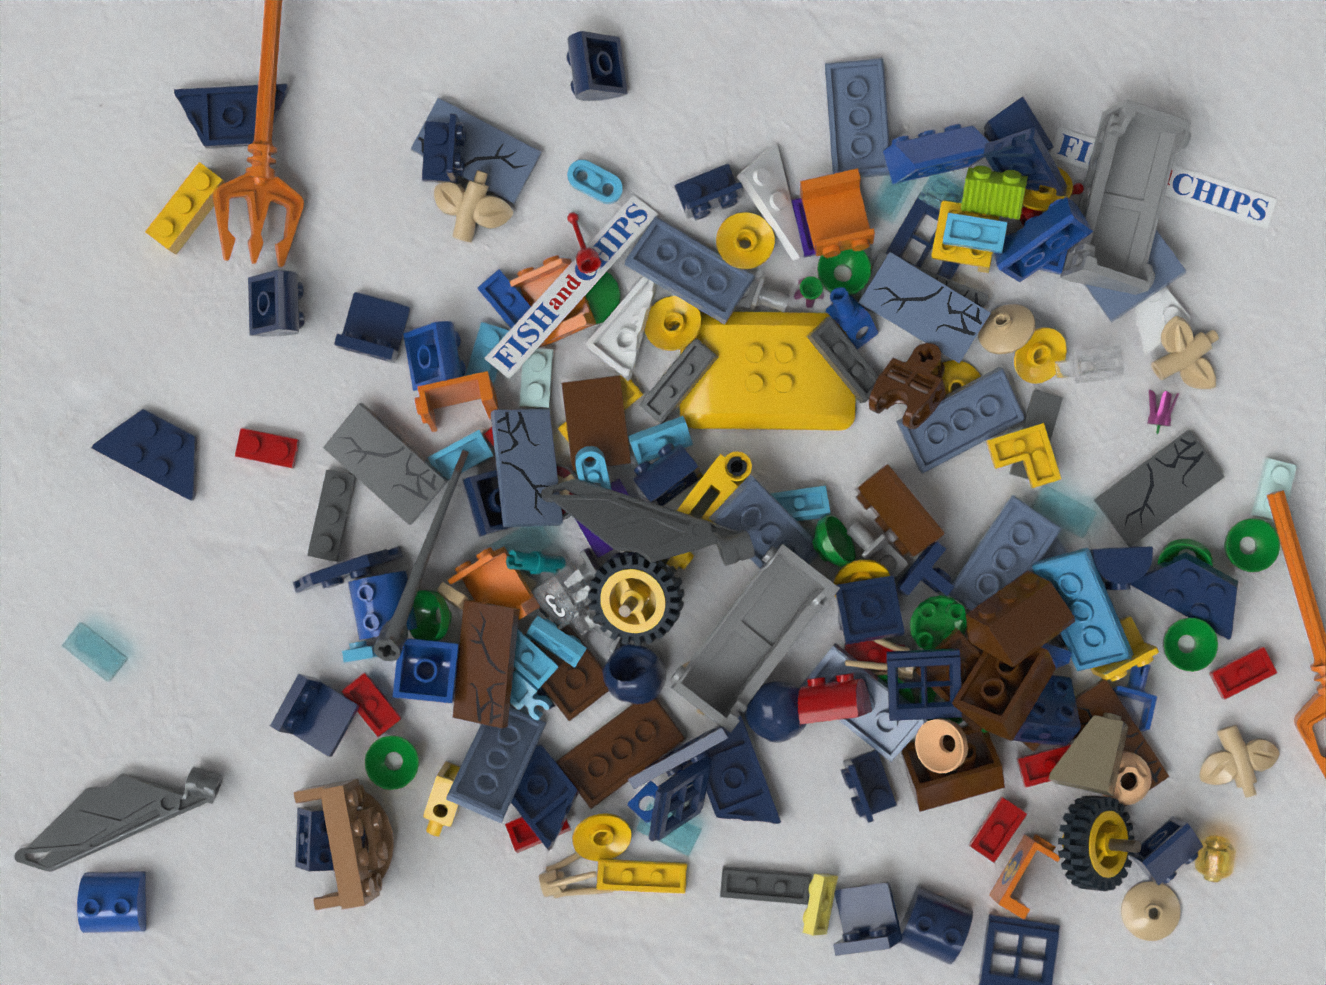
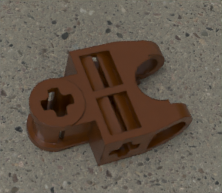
M931 343L921 344L914 349L906 362L893 357L878 377L871 391L869 409L880 414L884 409L888 410L895 404H904L907 406L902 420L905 427L916 429L924 423L946 395L942 379L945 374V367L941 361L942 355L939 347Z

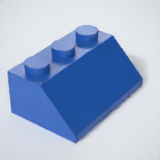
M955 124L944 128V132L937 134L935 130H928L918 134V138L909 139L908 135L893 139L892 145L885 149L883 153L892 184L894 185L971 167L985 158V144L989 143V141L973 125L962 128L961 124Z
M1068 197L1058 199L1050 204L1046 212L1027 220L1024 223V227L1016 233H1010L1005 236L1002 254L994 252L997 267L1001 272L1018 282H1022L1093 233V230L1075 202Z

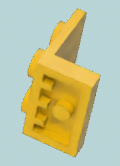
M942 201L931 254L932 259L977 266V272L989 273L993 252L943 244L948 213L999 221L1000 217L968 211L963 212L961 210L962 203Z
M1129 615L1119 621L1134 655L1131 659L1090 668L1094 675L1105 680H1119L1128 674L1126 670L1135 665L1142 667L1154 660L1153 656L1159 653L1156 646L1144 642L1132 617Z

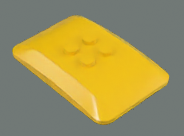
M700 312L702 324L696 338L718 356V359L680 404V417H684L688 428L841 431L851 427L855 420V395L806 337L826 317H830L828 313L733 312L724 325L708 314ZM686 347L680 349V354L685 350Z

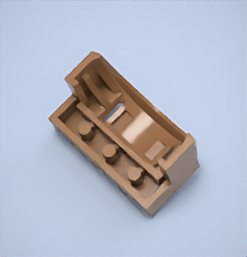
M359 778L302 788L293 792L296 804L321 799L338 892L315 897L313 899L315 910L341 906L343 910L365 906L380 896L382 879L389 869L394 850L391 823L380 803L365 791L363 785L359 784ZM361 806L362 809L357 811V807ZM364 829L368 839L369 853L366 848H362L361 836L364 834Z

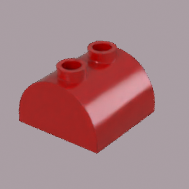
M854 673L836 675L837 682L830 683L825 682V677L807 679L808 685L802 686L798 694L800 725L856 718L872 712L869 692L863 679H854Z

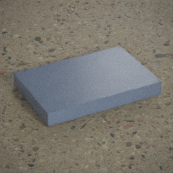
M1157 230L1147 263L1152 265L1155 279L1148 291L1134 295L1084 284L1111 323L1186 274V269Z

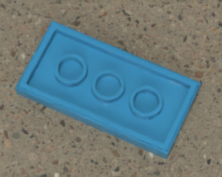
M1088 547L1040 560L1032 565L1035 574L1052 583L1075 617V622L1063 630L1061 635L1068 651L1072 652L1071 659L1077 671L1131 659L1134 655Z

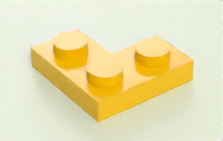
M1044 423L986 441L994 469L1023 460L1031 489L1061 480Z

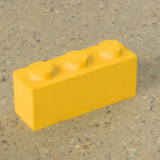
M198 162L145 233L177 255L214 207L213 191L215 188L226 182Z

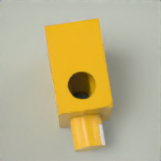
M445 761L435 778L423 817L429 820L426 832L436 837H442L446 826H452L461 807L446 800L447 794L461 767Z

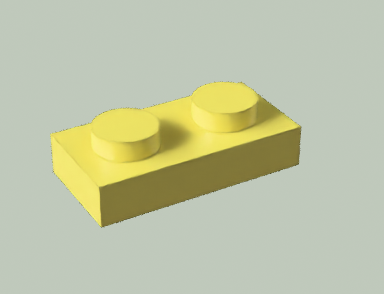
M828 873L814 874L809 884L808 891L810 897L808 907L803 914L804 927L802 933L812 936L827 935L838 876Z

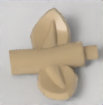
M477 170L474 181L469 180L466 190L460 184L452 182L440 183L435 186L434 197L438 208L444 214L456 216L452 237L472 243L476 223L484 228L494 229L505 224L512 217L513 210L505 201L496 196L486 195L489 186L485 185L488 173Z
M1173 317L1168 321L1161 333V342L1165 350L1170 354L1151 363L1153 372L1160 380L1180 372L1183 382L1190 387L1196 389L1215 388L1216 375L1214 369L1203 355L1212 349V343L1219 340L1218 334L1211 330L1206 334L1200 332L1193 337L1190 324L1182 317Z
M1237 725L1218 730L1217 734L1226 751L1213 752L1205 759L1200 770V780L1207 784L1221 785L1235 779L1237 788L1242 787L1245 798L1257 795L1253 784L1257 782L1254 771L1262 772L1271 768L1280 755L1278 749L1271 742L1258 738L1245 744Z

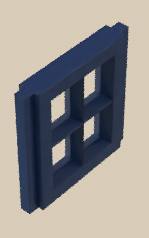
M917 197L885 254L891 252L904 261L913 264L902 258L913 238L926 246L915 265L921 268L931 249H933L936 230L930 241L916 234V231L926 215L938 221L940 209ZM943 261L936 274L951 280L960 264Z
M959 648L886 652L889 721L962 717V712L952 704L961 689ZM949 665L950 681L927 682V666ZM920 667L921 682L898 683V668ZM950 686V702L928 703L927 687ZM921 688L922 703L899 704V689Z
M709 757L702 758L659 785L658 790H656L648 837L650 841L653 842L656 839L660 841L701 813L712 760ZM692 782V786L687 788L688 783ZM677 791L676 796L671 799L672 794ZM689 800V804L684 807V803ZM673 811V815L668 817V814Z
M989 914L978 985H1052L1060 925ZM997 932L1019 935L1017 952L996 949ZM1032 937L1047 940L1045 955L1022 953L1024 938ZM994 954L1015 957L1014 973L992 971ZM1021 959L1043 962L1041 978L1019 975Z

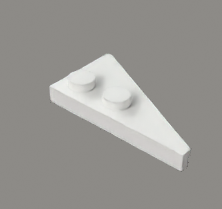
M774 145L739 173L737 178L794 261L801 258L804 252L777 145Z
M644 276L585 343L589 350L627 381L632 377L657 286L656 283Z
M1166 287L1134 307L1136 324L1139 326L1143 344L1142 350L1145 355L1162 343V330L1173 317H1182L1187 322L1191 319Z

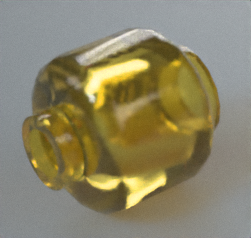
M1216 835L1207 836L1205 840L1200 841L1204 847L1198 851L1195 869L1204 875L1203 878L1210 882H1220L1223 878L1231 876L1234 872L1236 849L1230 844V841L1227 838Z

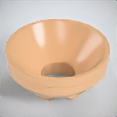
M945 718L933 719L924 723L916 735L915 747L918 758L929 770L936 773H948L954 771L965 761L968 751L967 738L961 727L955 722ZM945 735H950L955 740V749L952 752L946 750L943 745Z
M1123 751L1114 795H1102L1119 800L1118 804L1123 805L1135 804L1142 800L1151 786V772L1147 763L1137 754ZM1128 772L1134 773L1137 779L1135 786L1131 789H1124L1121 786L1122 776Z

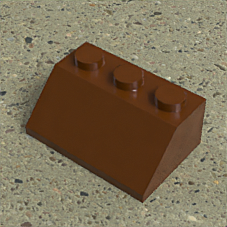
M888 464L882 466L855 488L858 493L855 496L856 500L865 510L870 508L877 516L874 519L875 523L884 533L889 530L896 539L893 542L894 546L903 556L907 553L910 557L916 556L945 534Z
M1027 570L966 614L968 641L1011 667H1015L1073 624L1075 617L1050 581Z
M1040 647L1015 667H1011L983 651L954 698L953 706L986 731L1013 741L1056 670L1049 651Z
M969 726L961 728L967 738V756L961 766L948 773H936L926 768L918 758L915 741L908 743L903 748L901 755L919 812L1005 788L1003 767L989 732H982V727L977 732H974ZM945 735L943 738L945 749L950 752L955 749V740L950 735Z

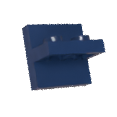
M934 542L925 548L896 583V591L901 595L909 596L919 582L922 581L938 595L948 596L954 588L949 583L952 578L939 567L932 569V566L946 551V548L939 542Z
M894 576L836 585L840 588L835 594L839 610L838 623L840 630L843 631L845 645L904 635L905 630Z

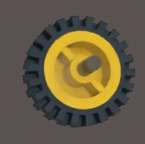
M624 551L622 554L618 552L608 559L594 574L595 577L589 585L592 588L588 592V599H592V602L588 606L590 611L595 610L596 614L592 617L595 623L602 622L603 625L600 629L604 633L607 630L612 632L610 638L616 640L618 637L623 638L622 643L626 645L630 641H634V646H641L644 641L650 644L656 638L659 640L664 637L676 623L684 606L682 598L685 596L684 589H680L683 583L681 577L676 578L674 575L677 572L675 567L668 568L665 565L668 562L667 559L651 563L638 552Z
M1082 796V798L1074 800L1075 804L1069 805L1068 810L1070 813H1064L1063 820L1067 824H1060L1059 831L1064 833L1062 838H1058V844H1061L1064 848L1058 851L1059 858H1065L1061 863L1062 870H1068L1065 874L1066 878L1072 880L1071 884L1078 886L1080 889L1096 891L1116 889L1115 886H1120L1123 883L1121 878H1126L1128 875L1125 867L1131 868L1132 861L1128 859V855L1140 852L1141 843L1139 840H1135L1133 835H1129V832L1133 830V824L1126 823L1130 819V815L1128 812H1124L1125 806L1123 804H1118L1119 800L1112 797Z

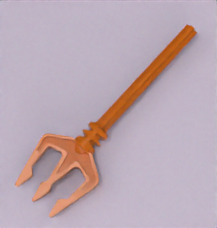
M265 0L255 135L253 143L249 144L247 149L249 153L253 154L252 157L247 158V162L252 164V167L246 168L245 174L215 188L213 191V202L223 259L228 261L236 239L228 230L229 200L244 198L247 201L251 236L247 244L252 264L257 262L264 243L261 231L270 202L284 206L286 208L284 239L275 244L277 264L281 268L285 265L304 207V200L302 196L283 180L275 177L276 171L270 167V165L276 164V160L271 155L277 153V148L272 144L282 0Z
M1281 490L1266 496L1313 653L1314 662L1310 665L1311 671L1318 672L1314 677V681L1321 682L1317 686L1318 693H1315L1295 715L1294 725L1326 779V757L1320 754L1312 730V726L1315 723L1326 718V633L1285 492Z

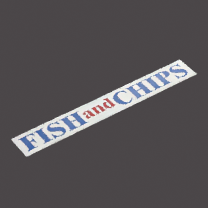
M1059 127L1053 143L1054 148L1051 150L1050 155L1053 159L1088 170L1096 139ZM1176 165L1172 166L1165 196L1268 229L1277 202L1275 198Z
M633 195L586 246L596 250L601 260V266L592 273H582L578 269L575 258L484 359L510 379L645 230L658 213Z

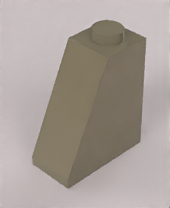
M1104 713L1103 717L1094 715L1050 772L1049 779L1055 784L1113 796L1128 732V726L1124 721H1121V716L1111 713Z

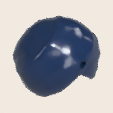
M628 644L619 647L610 655L602 670L604 683L609 692L621 702L632 704L648 703L657 698L666 682V670L663 662L656 653L643 645L634 646V644Z
M782 681L763 684L746 706L745 716L749 727L757 735L773 743L785 742L799 735L807 725H800L798 694L800 688Z

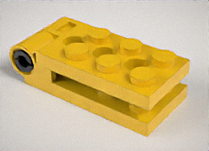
M738 451L731 452L726 457L720 454L676 511L690 515L707 490L712 488L719 495L701 517V519L712 522L709 517L750 475L752 470L750 458L745 453ZM739 464L740 472H733L731 465ZM687 552L673 556L666 564L670 568L674 566L676 570L678 567L684 570L695 555Z

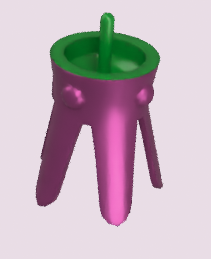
M809 276L798 281L800 289L795 292L794 299L805 298L807 308L813 307L815 299L820 298L822 300L824 298L823 285L818 278Z
M1149 389L1150 414L1147 424L1157 425L1156 433L1159 434L1160 426L1171 427V413L1180 393L1176 394L1170 408L1172 394L1164 391L1157 412L1155 393Z

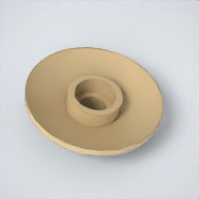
M1008 304L990 312L991 314L978 333L979 342L985 350L993 354H1008L1022 348L1031 339L1035 331L1036 322L1028 308L1018 304Z
M1152 881L1141 882L1133 886L1126 893L1121 904V917L1125 927L1130 933L1142 940L1157 941L1167 937L1174 931L1180 919L1181 910L1178 898L1164 884L1158 886ZM1151 908H1157L1158 914L1154 918H1150L1148 915Z

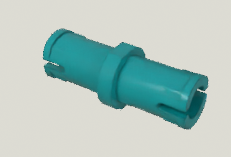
M511 550L509 555L513 556H507L506 565L509 569L528 570L531 574L538 575L542 572L561 575L563 571L558 569H565L566 561L563 556L543 555L541 551L525 553Z

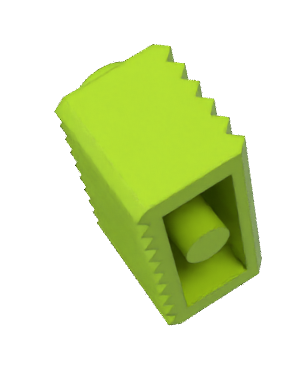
M983 165L975 166L974 168L968 167L961 210L963 212L968 211L1019 220L1028 176H1021V173L1015 170H1007L1004 173L996 172Z

